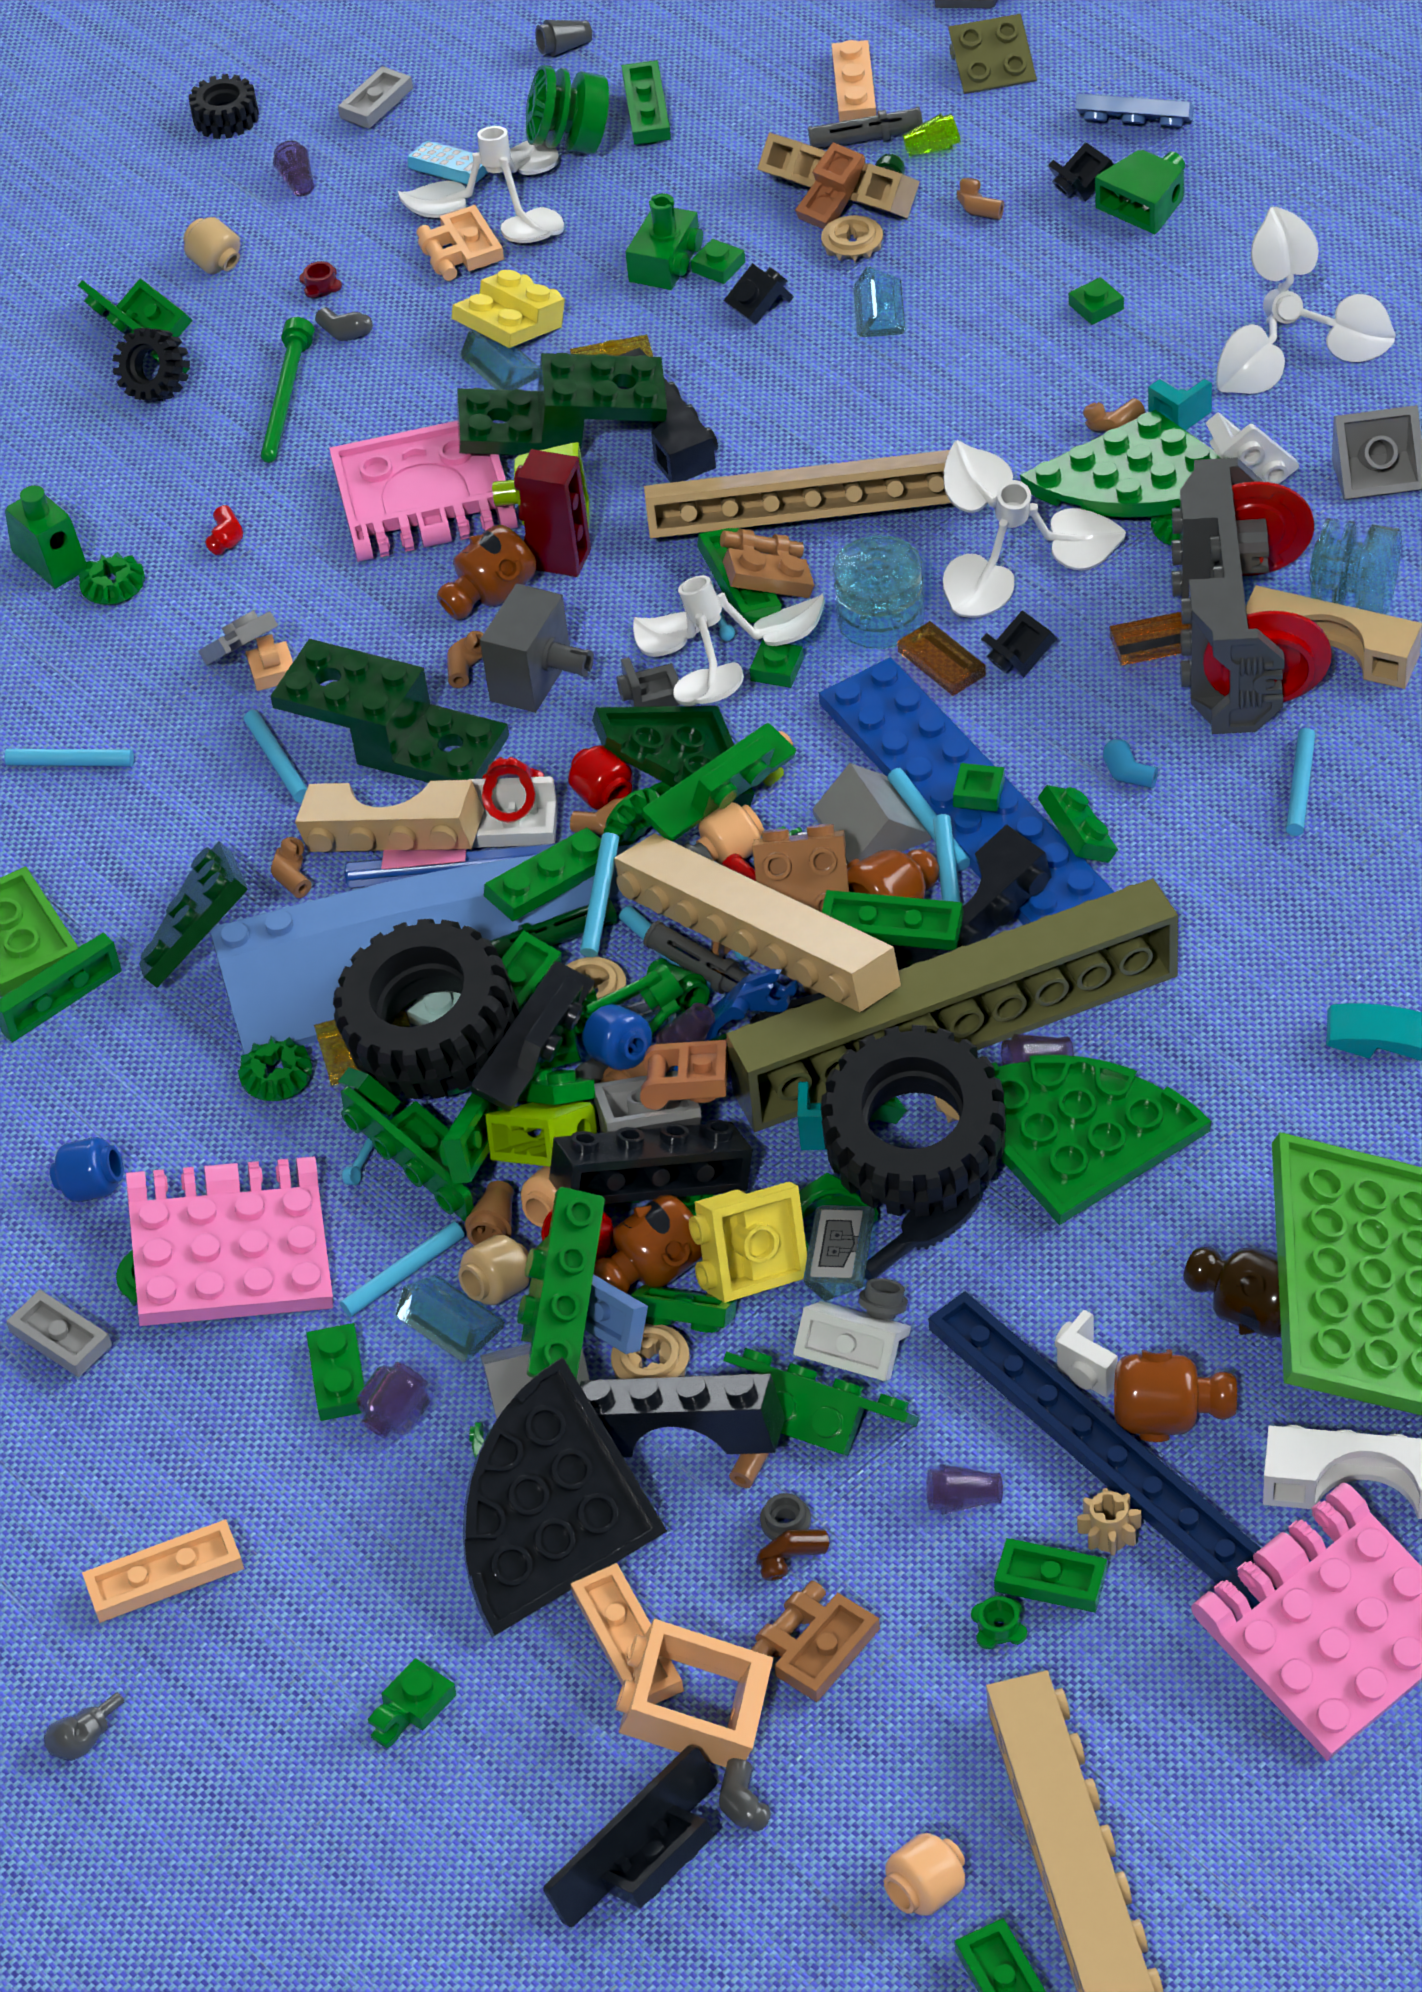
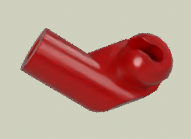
M222 505L215 509L213 518L217 526L212 529V535L208 536L205 541L206 547L214 555H222L226 549H232L243 538L242 526L232 509L227 505Z

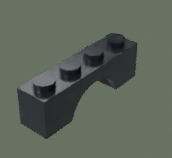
M639 347L624 354H621L619 356H639L646 354ZM664 378L667 414L666 422H659L660 424L651 432L654 462L670 483L681 482L716 468L714 451L718 449V442L710 427L705 428L699 421L694 407L691 404L686 405L681 399L677 386L673 382L668 383ZM621 386V387H618V388H620V389H629V388H627V387H622V386Z
M1007 824L975 853L981 873V881L974 896L963 906L964 913L957 948L988 938L999 926L1007 924L1013 918L1016 911L1029 898L1042 892L1048 881L1052 878L1045 852ZM891 945L894 947L898 971L910 967L917 962L926 961L953 951Z
M771 1374L598 1379L580 1382V1387L623 1458L633 1456L637 1441L644 1434L663 1427H679L701 1433L717 1443L726 1454L775 1453L785 1420Z

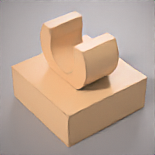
M272 634L256 638L258 648L245 651L257 691L277 686L293 663L287 642L275 644Z

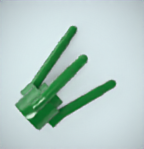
M663 963L641 979L588 1004L585 1007V1011L591 1014L601 1006L609 1004L620 1005L640 994L650 1010L657 1006L661 1008L659 1013L649 1023L653 1036L669 1016L681 1009L676 999L682 996L684 991L671 971Z

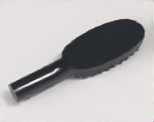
M979 1193L970 1200H966L963 1196L958 1197L957 1207L943 1212L940 1206L929 1208L930 1216L915 1217V1210H910L902 1221V1233L859 1267L863 1277L866 1280L875 1279L914 1247L917 1250H920L922 1247L927 1250L930 1245L935 1246L936 1242H942L944 1238H949V1234L955 1233V1230L960 1229L961 1225L966 1223V1220L975 1212L980 1197Z

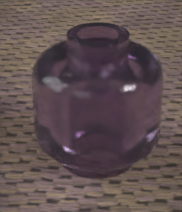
M395 1362L392 1367L388 1365L379 1366L356 1398L359 1410L365 1415L361 1421L362 1425L382 1438H386L389 1432L400 1436L410 1433L430 1403V1397L425 1390L428 1382L417 1372L400 1362Z

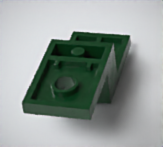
M541 353L538 391L457 388L459 453L523 455L529 453L531 449L544 450L579 442L581 453L585 419L666 422L667 403L662 357ZM621 386H622V387H627V388H629V389H620V388H618V387H621ZM494 420H500V421H504V422H506V423H495V422H492V421H494Z
M308 639L270 696L274 709L350 728L358 765L426 783L443 780L482 779L483 775L487 773L489 765L495 760L509 737L507 723L430 704L424 667L313 639ZM328 680H337L330 682L326 686L320 685L321 683ZM449 746H459V748L452 749L450 752L442 751Z

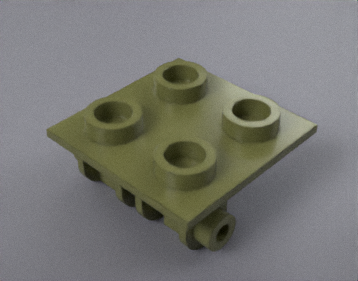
M1021 13L948 26L952 43L949 45L951 59L956 60L964 94L1037 81Z

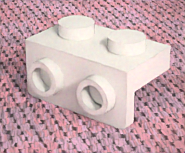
M1219 412L1205 422L1213 437L1210 440V445L1220 458H1238L1260 477L1263 482L1280 484L1299 468V464L1293 456L1254 424H1249L1240 430Z
M550 776L531 777L536 793L534 806L527 816L511 823L498 821L490 816L484 808L482 791L485 779H469L472 780L484 809L472 848L555 843L558 805L554 779ZM499 778L492 794L493 804L504 813H513L522 808L526 800V791L519 778Z

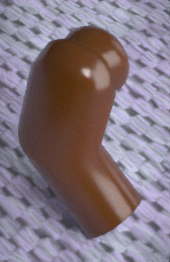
M824 1529L787 1530L759 1550L756 1564L761 1565L760 1572L762 1578L767 1581L782 1579V1577L788 1574V1566L785 1561L794 1556L825 1554L829 1548L828 1534Z

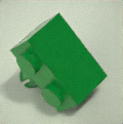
M661 193L651 197V201L649 200L651 210L625 251L629 282L667 290L673 289L679 277L686 274L689 261L694 252H698L702 246L703 230L699 229L697 212L674 208V198L669 194Z

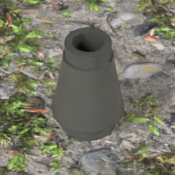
M545 20L543 24L536 26V44L541 54H549L553 57L591 42L592 29L587 20Z

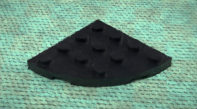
M563 1357L542 1370L516 1394L493 1424L476 1457L468 1482L464 1505V1558L474 1600L492 1638L572 1590L570 1583L615 1564L667 1532Z

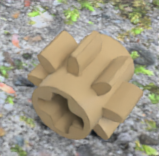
M1103 1488V1491L1094 1496L1093 1499L1084 1497L1083 1514L1077 1516V1531L1080 1534H1088V1549L1098 1548L1101 1551L1110 1552L1111 1555H1115L1116 1551L1122 1549L1126 1544L1130 1546L1136 1544L1135 1529L1141 1527V1510H1130V1494L1121 1495Z

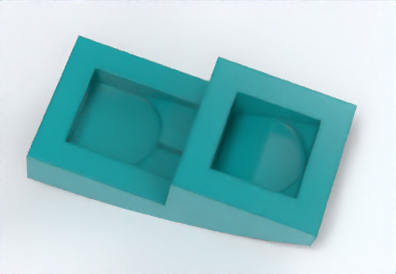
M1333 1004L1327 1010L1326 1046L1369 1059L1376 1049L1379 1048L1421 1061L1422 1012L1381 1004Z

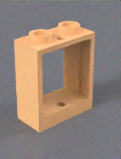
M654 1618L645 1636H635L629 1652L627 1665L635 1667L632 1681L624 1680L617 1699L615 1710L623 1712L618 1733L679 1753L688 1745H692L700 1750L705 1761L725 1768L727 1761L732 1758L746 1761L754 1746L773 1657ZM658 1655L738 1681L727 1728L647 1702Z

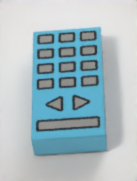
M426 141L408 155V168L468 185L473 165V153ZM480 164L476 182L488 173L482 164Z

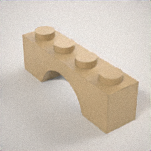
M769 132L757 170L811 188L816 181L812 171L826 151ZM864 163L862 172L849 200L908 219L920 181L889 169Z
M1257 585L1246 605V614L1261 611H1285L1310 619L1325 632L1330 646L1341 649L1355 658L1361 667L1364 680L1405 689L1420 656L1422 623Z
M472 780L430 781L421 792L411 799L388 807H372L360 803L356 800L350 783H321L308 785L295 823L308 852L471 849L484 809Z

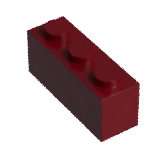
M531 449L524 464L517 467L514 477V487L516 490H519L521 500L519 519L524 521V542L536 559V570L578 577L591 551L579 457Z

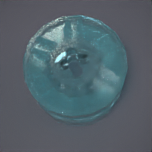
M1327 518L1312 554L1309 574L1311 583L1310 597L1328 602L1332 590V603L1345 605L1349 593H1354L1355 608L1387 615L1392 603L1399 571L1402 531L1399 528L1372 524L1366 534L1364 543L1358 542L1356 522H1347L1340 539V521Z
M873 535L857 539L844 546L835 557L833 578L835 580L834 590L837 595L835 601L837 624L841 634L851 643L865 648L886 649L906 643L913 639L922 629L925 619V601L922 591L923 565L918 550L907 541L893 536Z

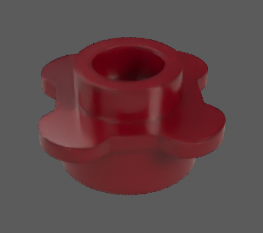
M317 261L307 265L299 276L300 283L305 284L306 287L304 289L305 295L311 298L323 297L331 292L339 291L342 283L335 277L337 274L336 268L324 261Z

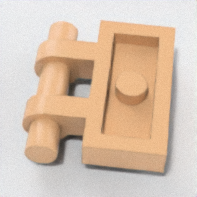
M476 205L440 216V227L431 229L428 225H422L416 231L419 238V247L425 255L431 257L430 264L435 273L442 275L446 281L456 278L457 270L455 265L464 263L467 270L472 271L504 260L503 247ZM452 244V246L443 249L444 245Z

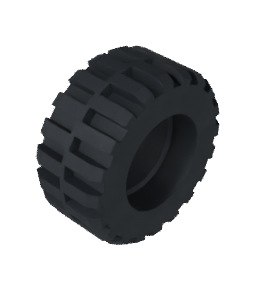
M418 919L416 925L408 926L406 922L393 926L394 931L384 936L380 932L371 938V945L365 950L360 947L350 959L352 966H345L338 979L340 987L336 988L333 998L336 1026L357 1069L371 1075L394 1096H399L401 1092H404L407 1099L423 1100V1096L426 1094H431L436 1099L448 1096L447 1091L456 1088L461 1092L471 1087V1081L478 1075L519 1015V1003L515 996V990L494 945L489 939L482 938L481 933L472 927L464 925L461 929L459 922L443 919L440 924H435L433 919ZM437 991H452L461 994L455 1005L446 1014L433 1022L416 1027L392 1025L399 1012L408 1003L420 996Z
M912 1025V1031L899 1032V1027L895 1026L884 1029L885 1036L875 1039L874 1035L870 1034L859 1041L858 1052L855 1053L852 1049H849L839 1058V1070L834 1069L830 1071L825 1082L826 1093L822 1095L821 1116L825 1149H827L830 1166L834 1173L840 1174L841 1184L850 1194H855L860 1190L861 1202L872 1208H877L879 1203L885 1204L888 1214L901 1216L903 1209L915 1210V1217L930 1216L929 1208L940 1206L943 1212L957 1207L958 1197L963 1196L966 1200H970L980 1192V1180L984 1182L990 1181L997 1170L996 1160L1001 1159L1003 1156L1006 1133L1004 1091L1000 1079L995 1078L994 1066L987 1057L981 1056L978 1058L977 1047L967 1039H962L960 1043L954 1041V1033L939 1028L937 1034L927 1032V1025ZM908 1093H924L936 1096L951 1105L959 1115L958 1124L948 1136L931 1146L918 1149L900 1148L884 1142L870 1130L868 1123L874 1112L882 1104L896 1096Z

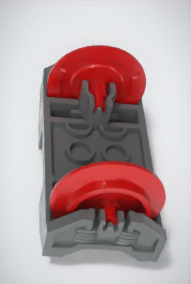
M1238 458L1194 460V471L1180 489V508H1172L1173 534H1179L1178 540L1171 541L1173 566L1179 565V571H1171L1172 596H1180L1182 625L1189 624V629L1180 631L1181 655L1188 656V661H1180L1181 687L1190 688L1191 705L1211 725L1212 734L1256 732L1283 708V702L1295 699L1313 689L1326 675L1331 663L1332 655L1329 639L1325 632L1310 619L1285 611H1261L1246 614L1242 576L1270 573L1295 561L1306 550L1312 540L1314 533L1313 513L1308 503L1297 492L1279 484L1263 482L1260 477Z

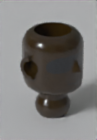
M1248 1247L1236 1250L1226 1260L1214 1248H1196L1190 1255L1184 1269L1183 1277L1187 1286L1195 1292H1213V1309L1216 1315L1222 1320L1239 1326L1240 1335L1258 1333L1270 1338L1281 1337L1277 1256L1257 1248Z

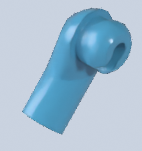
M1113 739L1105 745L1103 760L1115 780L1148 788L1155 787L1158 767L1136 763L1130 750L1131 747L1125 740Z

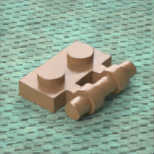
M739 529L737 532L722 531L720 546L728 548L723 563L731 587L810 598L814 582L807 561L800 559L804 551L803 542L790 541L788 536L774 534L772 538L754 535L752 530Z
M811 1580L801 1592H793L784 1602L785 1610L773 1624H765L756 1634V1643L750 1650L770 1657L780 1656L781 1658L774 1665L776 1677L815 1702H818L880 1630V1623L877 1616L838 1592L826 1606L821 1605L819 1602L826 1595V1591L819 1583ZM800 1624H810L797 1639L790 1636Z

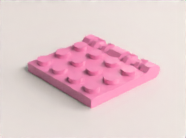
M458 420L329 448L357 562L374 559L369 539L370 535H375L380 557L389 556L390 544L385 532L398 529L401 531L400 539L405 551L415 550L410 529L412 526L418 525L424 548L452 542L447 519L454 517L460 539H468L471 532L469 521L465 517L468 514L480 512L482 529L487 530L494 526L490 510L496 509L500 525L507 526L510 529L518 528L514 505L495 506L492 483L506 480L499 455L459 453Z
M315 1156L296 1158L298 1187L291 1188L288 1159L277 1160L275 1168L279 1189L262 1190V1168L259 1166V1161L248 1162L249 1192H240L237 1163L204 1166L206 1195L196 1196L194 1167L183 1168V1173L181 1174L182 1189L185 1191V1197L169 1199L166 1197L168 1183L164 1169L153 1170L155 1200H147L145 1171L126 1173L139 1326L333 1309V1294Z
M1341 1483L1326 1495L1324 1501H1319L1311 1508L1315 1521L1334 1541L1327 1549L1322 1537L1311 1528V1525H1308L1302 1519L1296 1520L1288 1526L1290 1534L1285 1532L1279 1533L1253 1555L1255 1563L1245 1561L1237 1568L1240 1581L1260 1602L1256 1607L1251 1609L1247 1598L1228 1580L1220 1581L1213 1587L1214 1593L1208 1591L1191 1605L1192 1613L1197 1621L1326 1761L1422 1682V1566L1371 1514L1366 1501L1347 1483Z

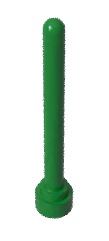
M292 317L286 320L281 335L286 352L261 450V459L266 463H272L277 457L301 353L312 345L315 333L313 324L302 317Z

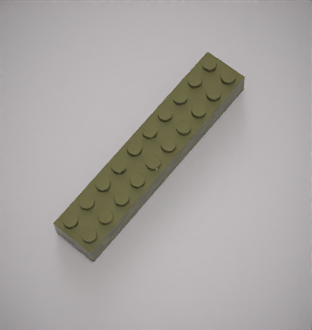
M1154 878L901 969L898 971L901 986L860 1013L826 996L800 1007L785 1010L778 1015L756 1023L744 1025L739 1029L726 1033L733 1094L753 1131L757 1132L797 1117L798 1082H808L810 1103H821L822 1095L826 1093L825 1082L830 1071L834 1069L839 1070V1058L849 1049H852L855 1053L858 1052L859 1041L870 1034L874 1035L875 1039L885 1036L884 1029L898 1026L899 1032L912 1031V1025H927V1032L937 1034L938 1029L942 1028L954 1033L955 1042L960 1043L962 1039H967L977 1047V1050L1175 978L1178 976V914Z

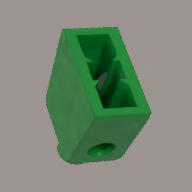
M1144 150L1135 151L1095 177V208L1155 235L1183 200L1185 169L1183 158L1176 152H1169L1163 158H1160Z
M32 485L24 488L20 492V499L5 509L11 550L56 589L78 576L81 571L86 570L87 562L69 515L45 495L42 487Z

